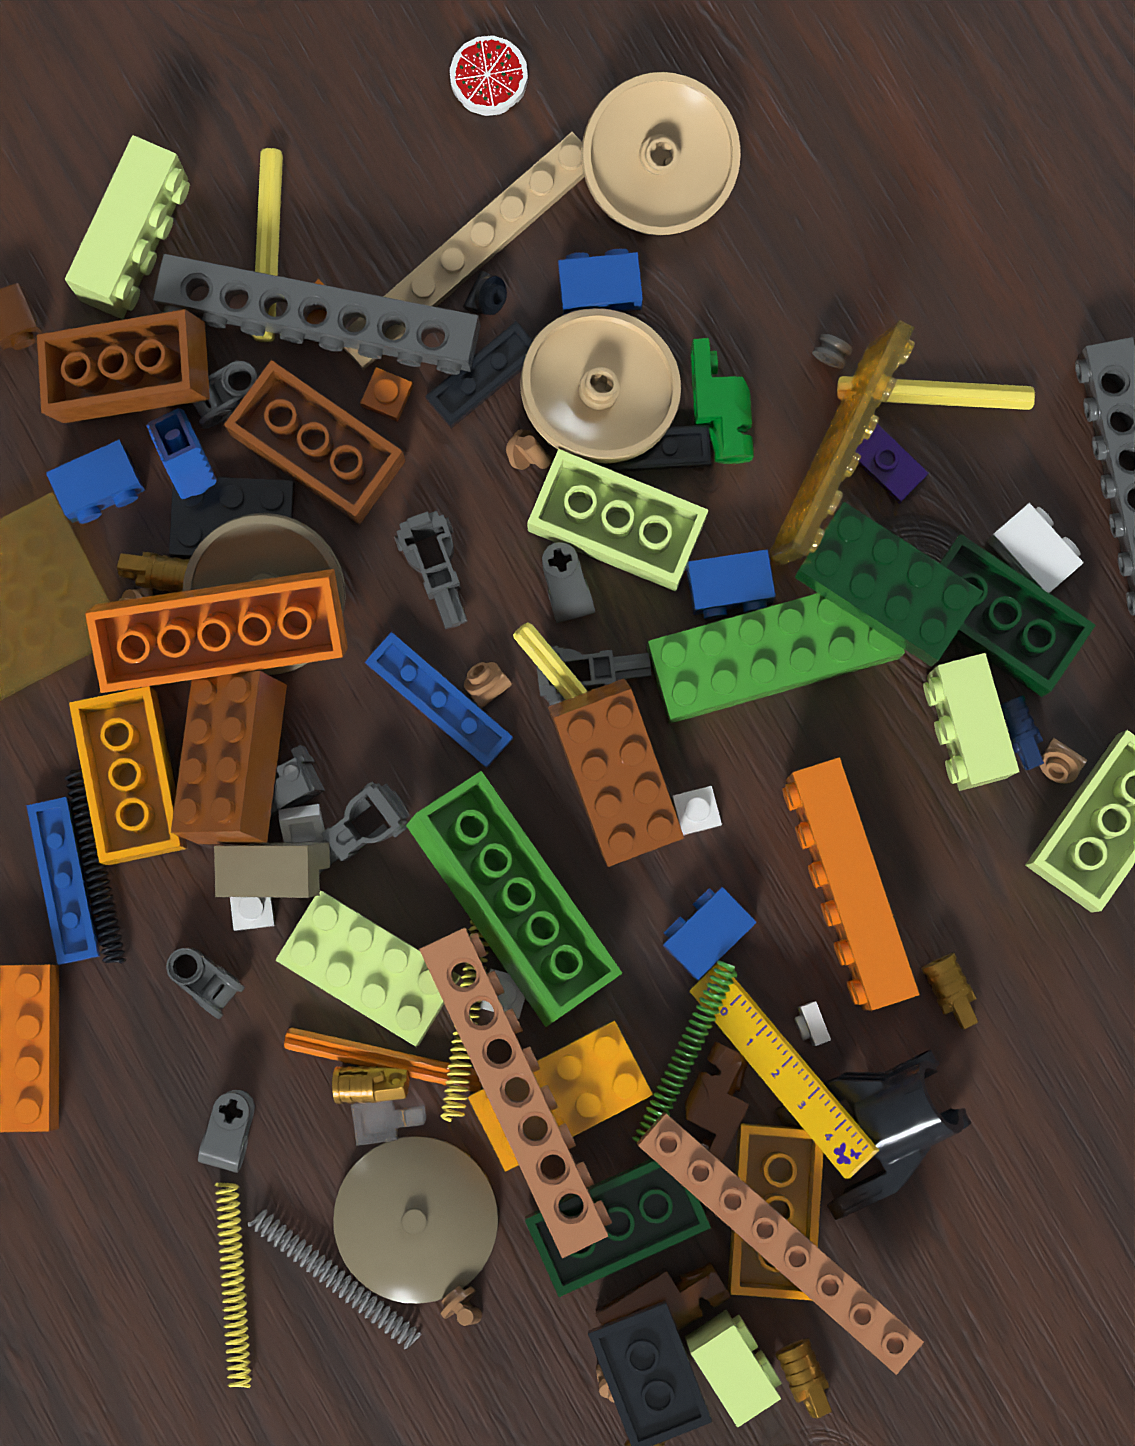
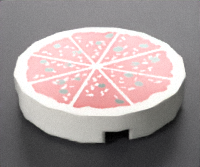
M496 36L476 37L463 44L453 57L450 67L452 91L470 112L484 116L502 114L514 106L516 102L518 103L524 96L528 83L526 61L520 50L506 39Z

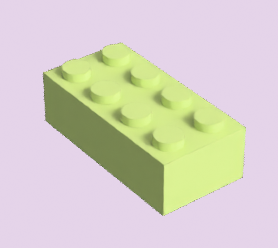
M132 135L65 277V281L81 302L120 319L124 318L127 310L132 311L136 306L140 296L138 286L144 274L149 275L157 258V254L154 253L160 239L165 240L168 237L173 225L171 215L176 205H181L185 201L189 191L190 183L187 182L188 177L176 153Z
M558 449L527 524L528 531L555 543H567L577 552L676 592L705 523L708 509Z
M1128 730L1116 735L1025 864V866L1091 913L1103 910L1135 864V735Z
M321 890L320 896L313 898L276 958L277 962L414 1046H419L444 1005L420 950ZM453 971V980L457 984L461 976Z

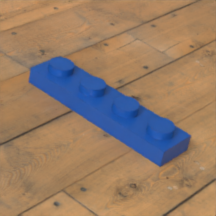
M392 632L365 661L373 671L485 768H488L512 741L513 736Z
M63 797L26 805L58 965L100 957L70 799Z

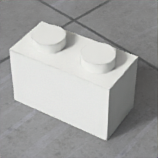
M1028 503L997 530L987 542L1012 569L1050 593L1083 564L1079 558L1081 553L1067 537L1061 538L1052 528L1054 525L1052 519L1040 507L1035 509Z

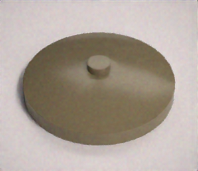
M270 513L240 516L217 527L194 551L187 565L183 580V591L334 569L342 615L346 600L345 582L340 564L324 539L307 525L295 519ZM307 663L254 671H262L267 675L282 674L300 668Z
M407 1136L387 1141L375 1147L358 1160L343 1180L334 1207L333 1224L336 1244L350 1272L358 1281L374 1293L402 1303L418 1304L438 1301L445 1298L458 1286L464 1288L482 1270L492 1252L498 1230V1206L492 1185L483 1169L470 1155L447 1141L428 1136Z

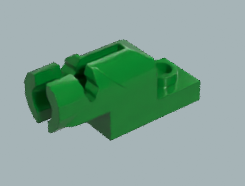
M709 338L693 339L690 357L695 425L713 426L709 428V433L715 453V462L722 464L750 462L754 457L753 437L742 434L747 432L753 424L749 387L743 377H712V375H717L718 373L717 351H710Z

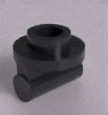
M480 271L463 307L472 313L477 314L479 312L485 315H495L506 302L507 290L505 282L498 276Z

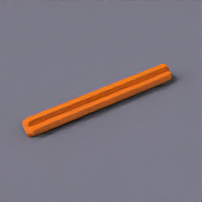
M288 1028L285 1035L284 1047L288 1050L358 1066L406 1069L408 1076L411 1078L446 1085L445 1082L451 1080L447 1076V1073L451 1072L448 1068V1065L451 1063L297 1028ZM455 1067L470 1071L471 1075L469 1076L453 1075L468 1079L470 1083L451 1084L466 1087L469 1091L473 1092L481 1089L482 1084L474 1068Z

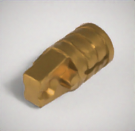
M143 552L142 556L121 553L117 570L120 577L136 580V586L148 589L155 588L160 591L166 590L171 593L182 592L184 575L189 559L181 560V558H171L166 555L160 556L157 553Z
M950 953L928 963L921 969L923 974H926L927 980L938 998L937 1002L943 1014L952 1012L959 1027L966 1029L978 1023L970 1005V1002L976 1000V996L970 984L966 982L967 979L956 961L955 953Z
M337 1066L332 1077L333 1098L336 1104H343L344 1102L378 1103L381 1101L404 1099L408 1094L410 1079L406 1069L378 1066Z
M802 1339L778 1350L775 1353L776 1358L781 1363L780 1366L785 1372L786 1380L789 1381V1388L796 1403L803 1401L812 1418L817 1419L832 1412L824 1392L825 1389L829 1388L824 1372H821L820 1364L815 1358L816 1355L811 1349L810 1340Z

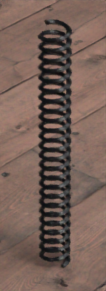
M82 769L70 770V774L64 779L69 781L66 787L72 789L68 795L74 797L70 800V803L75 805L71 811L77 813L73 816V819L78 821L74 826L80 829L76 833V835L81 836L77 842L84 844L79 850L86 852L81 858L87 860L82 866L89 868L84 874L90 876L86 882L92 884L88 887V890L93 892L89 898L95 900L91 903V906L96 908L92 913L100 915L95 918L94 922L102 923L96 927V930L103 931L97 937L105 939L99 945L107 947L100 952L103 955H108L102 961L104 963L119 962L122 964L127 959L112 958L123 955L125 951L110 950L119 948L124 943H108L120 939L122 935H107L118 931L120 927H105L117 923L118 919H104L115 915L117 911H102L114 907L115 903L113 902L101 903L112 899L113 895L96 896L111 891V887L95 888L109 883L110 880H93L105 876L109 872H92L104 868L106 865L101 863L90 864L99 861L98 856H89L97 853V848H88L96 845L95 840H86L94 837V832L82 833L93 829L92 824L81 825L91 821L90 816L79 817L90 813L89 808L78 809L88 805V801H77L87 797L86 793H75L84 790L85 785L72 786L84 780L83 777L70 778L82 774Z

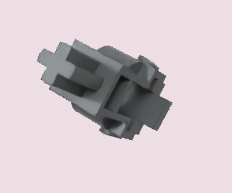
M427 511L408 518L406 522L399 524L401 530L396 531L397 535L394 536L399 552L403 550L409 565L422 573L425 581L423 584L429 600L434 598L445 629L460 626V624L468 620L457 592L458 589H461L456 571H453L450 563L454 555V544L450 533L454 531L449 517L445 518L444 514L439 516L437 511L431 513ZM444 532L437 536V540L445 563L424 569L416 544L407 545Z
M551 646L564 663L577 661L581 664L589 663L591 681L581 682L586 690L596 689L623 678L626 680L651 677L649 653L613 657L612 650H605L595 654L582 655L572 649ZM537 666L540 697L544 696V699H547L550 706L565 701L561 694H556L554 685Z
M299 745L291 749L294 758L276 768L270 819L279 815V810L294 808L325 791L312 765L315 761L309 755L305 746Z
M372 781L364 786L360 793L347 805L344 818L321 833L325 839L322 842H329L330 866L338 859L341 861L351 859L367 843L381 842L392 836L396 838L407 829L408 821L406 819L411 815L406 810L407 806L397 793L391 790L387 783L381 786L379 783L374 784ZM370 798L391 827L384 823L369 836L362 837L351 822L373 806L368 799ZM320 869L319 874L322 873L325 869Z

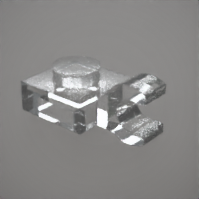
M394 1100L376 1103L356 1102L351 1104L356 1146L396 1141L399 1139L398 1128L424 1125V1122L427 1121L425 1105L395 1110Z

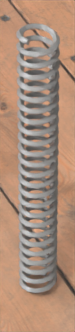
M267 1209L263 1210L252 1222H248V1227L256 1223L254 1227L255 1232L262 1229L261 1237L269 1233L267 1241L271 1242L275 1239L274 1247L282 1244L280 1252H284L289 1248L287 1257L295 1254L293 1262H298L302 1258L300 1267L308 1264L306 1272H311L315 1268L313 1277L321 1274L319 1283L324 1282L328 1278L326 1288L334 1284L332 1293L337 1292L342 1287L339 1292V1298L344 1297L348 1293L345 1303H349L354 1299L352 1308H356L361 1303L358 1313H362L367 1309L365 1318H369L375 1312L371 1319V1324L376 1323L381 1318L378 1323L379 1329L388 1322L384 1334L389 1333L394 1328L391 1339L396 1338L400 1334L397 1344H401L408 1337L404 1344V1349H408L421 1336V1332L415 1335L416 1326L409 1329V1321L401 1326L403 1316L395 1320L397 1311H393L388 1316L390 1306L382 1310L384 1301L376 1304L377 1296H373L368 1301L371 1291H367L362 1295L364 1286H360L355 1291L358 1281H353L349 1285L351 1275L342 1281L345 1270L340 1271L336 1275L338 1265L330 1269L332 1260L327 1261L322 1266L326 1258L325 1255H322L316 1260L319 1250H315L309 1256L312 1251V1245L307 1246L303 1250L306 1240H302L296 1246L300 1237L296 1235L290 1240L293 1230H289L282 1237L287 1226L282 1225L276 1231L280 1224V1219L276 1220L269 1227L274 1215H269L263 1221L267 1214Z

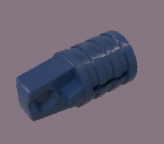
M1021 695L1000 705L1013 751L1018 754L1024 769L1031 770L1044 764L1037 746L1038 743L1043 742L1038 727L1034 724L1035 721L1033 716L1031 717L1030 709L1025 703L1026 698L1024 695Z

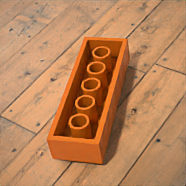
M334 569L95 604L85 613L101 693L343 658L348 649Z
M840 757L792 772L786 779V787L782 788L784 799L789 811L796 809L800 821L798 826H795L797 838L802 849L809 848L813 863L808 865L809 874L814 887H822L826 899L825 903H821L822 913L827 926H835L839 941L834 942V948L840 965H848L852 980L847 981V987L853 1004L861 1005L862 1010L872 1011L918 996L919 992Z

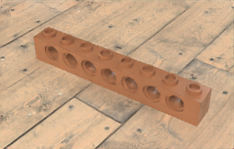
M463 928L420 948L423 959L561 1257L564 1258L608 1237L605 1226L611 1224L612 1221L602 1200L596 1203L592 1200L587 1187L594 1185L584 1161L576 1164L569 1149L576 1146L566 1123L558 1126L552 1114V1110L558 1108V1105L548 1084L541 1088L533 1073L540 1070L539 1064L531 1047L522 1049L516 1034L523 1030L513 1009L505 1011L498 996L504 994L505 991L495 970L489 973L485 970L480 958L486 956L487 953L478 933L469 935L467 929ZM461 963H469L476 970V979L468 987H460L453 980V971ZM477 1001H487L494 1009V1017L487 1025H478L471 1019L470 1010ZM504 1039L510 1044L512 1055L507 1062L496 1063L490 1059L488 1046L493 1040ZM514 1077L523 1078L529 1084L530 1093L522 1101H513L506 1094V1083ZM531 1116L543 1118L548 1126L547 1133L540 1139L527 1137L523 1130L524 1121ZM548 1155H558L564 1160L566 1168L559 1177L551 1178L542 1172L541 1162ZM574 1193L582 1199L584 1205L579 1214L567 1216L561 1212L559 1201L566 1194Z
M663 1112L637 1142V1145L896 1375L924 1343L922 1339L667 1113Z

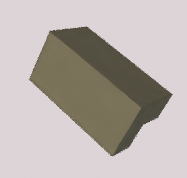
M267 842L214 846L215 897L309 898L320 896L319 870L330 868L329 842Z

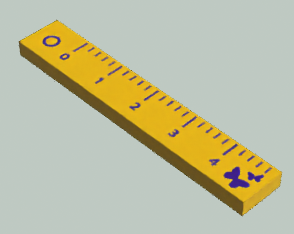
M718 963L690 990V993L700 1005L710 1010L714 1009L701 1002L699 998L703 997L709 1001L718 1002L705 995L703 991L707 990L711 993L722 995L708 987L706 983L725 988L712 980L710 976L713 975L728 981L722 975L714 972V968L730 973L726 968L718 965ZM733 977L734 983L728 985L730 991L724 992L727 998L721 1000L723 1006L717 1007L719 1013L714 1014L716 1018L715 1023L845 1179L851 1178L879 1149Z

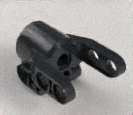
M931 1049L885 1072H845L823 1083L839 1102L847 1100L853 1111L855 1122L879 1149L874 1156L881 1161L884 1170L847 1187L842 1195L827 1204L834 1220L844 1218L896 1193L909 1180L933 1145L962 1132L963 1129L972 1123L965 1108H950L939 1113L933 1105L924 1079L937 1073L936 1067L940 1063ZM784 1105L775 1109V1113L782 1125H795L798 1123Z

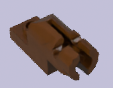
M714 1042L707 1060L716 1066L719 1073L709 1075L707 1072H699L685 1101V1118L714 1133L711 1140L704 1137L701 1144L722 1162L749 1107L748 1103L734 1097L736 1091H741L749 1062L742 1054L718 1042Z
M711 1262L698 1269L679 1275L680 1280L676 1283L666 1267L598 1308L595 1312L601 1325L632 1314L639 1308L642 1310L666 1300L676 1328L679 1331L703 1316L698 1301L700 1297L708 1300L710 1305L715 1308L730 1299L731 1295Z

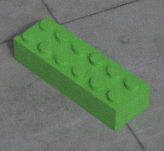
M819 593L650 640L646 647L668 724L900 659L905 653L902 647Z
M482 771L417 812L407 823L406 826L545 1027L622 974V971Z

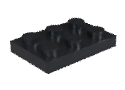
M216 477L215 485L209 487L200 495L190 496L186 499L180 498L173 484L169 555L171 557L191 558L199 544L212 531L225 522L240 516L270 513L293 519L294 481Z
M666 1300L588 1331L590 1341L631 1446H654L712 1423L710 1412Z

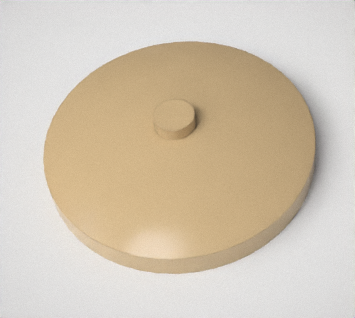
M668 72L643 74L623 82L610 91L591 114L584 131L581 149L583 174L590 193L601 209L609 217L626 228L651 235L681 233L699 226L713 216L725 203L735 185L741 158L738 131L732 115L722 100L712 90L697 80Z
M593 308L565 314L548 324L537 335L524 360L520 390L528 418L538 433L553 447L593 463H616L645 453L665 435L678 410L681 380L679 369L671 350L651 327L626 313L610 309Z

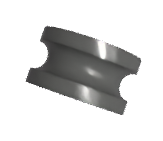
M821 334L819 338L821 346L815 347L812 354L829 366L843 369L847 363L844 357L851 355L853 348L842 339L830 334Z

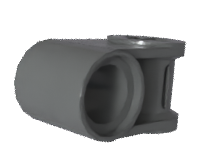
M235 361L208 376L210 400L208 401L211 408H209L206 401L193 402L201 418L199 420L201 428L213 427L231 416L259 377V374L251 364L245 361ZM243 374L250 375L252 380L247 389L243 391L234 390V381L237 377Z
M564 542L549 545L543 553L542 565L556 623L595 613L586 578L583 576L575 549ZM561 553L563 559H571L570 562L566 563V571L559 572L557 566L550 567L549 565L554 562V554Z
M195 948L178 949L167 960L166 969L172 981L189 993L202 1008L217 1019L224 1015L222 1012L223 1008L236 992H243L246 988L226 969L215 964ZM185 954L193 956L197 962V971L190 978L181 976L177 970V961ZM224 984V988L220 991V993L216 996V998L213 999V996H214V995L216 994V992L220 989V987Z
M232 1090L221 1095L215 1101L208 1127L201 1142L198 1162L237 1173L240 1171L248 1145V1134L255 1113V1103L249 1093L243 1090ZM236 1100L238 1101L237 1108L243 1110V1114L231 1119V1111L225 1109V1105Z

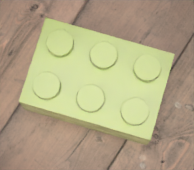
M986 653L935 667L927 675L928 682L923 683V688L929 706L935 705L939 721L934 722L935 732L940 745L946 744L950 760H946L945 765L950 782L952 784L957 783L959 791L1003 780L1020 772Z
M725 1310L685 1336L691 1355L737 1427L781 1399L776 1387L782 1383L763 1351L760 1350L754 1354L753 1350L758 1348V1345L740 1315L731 1318L728 1311Z

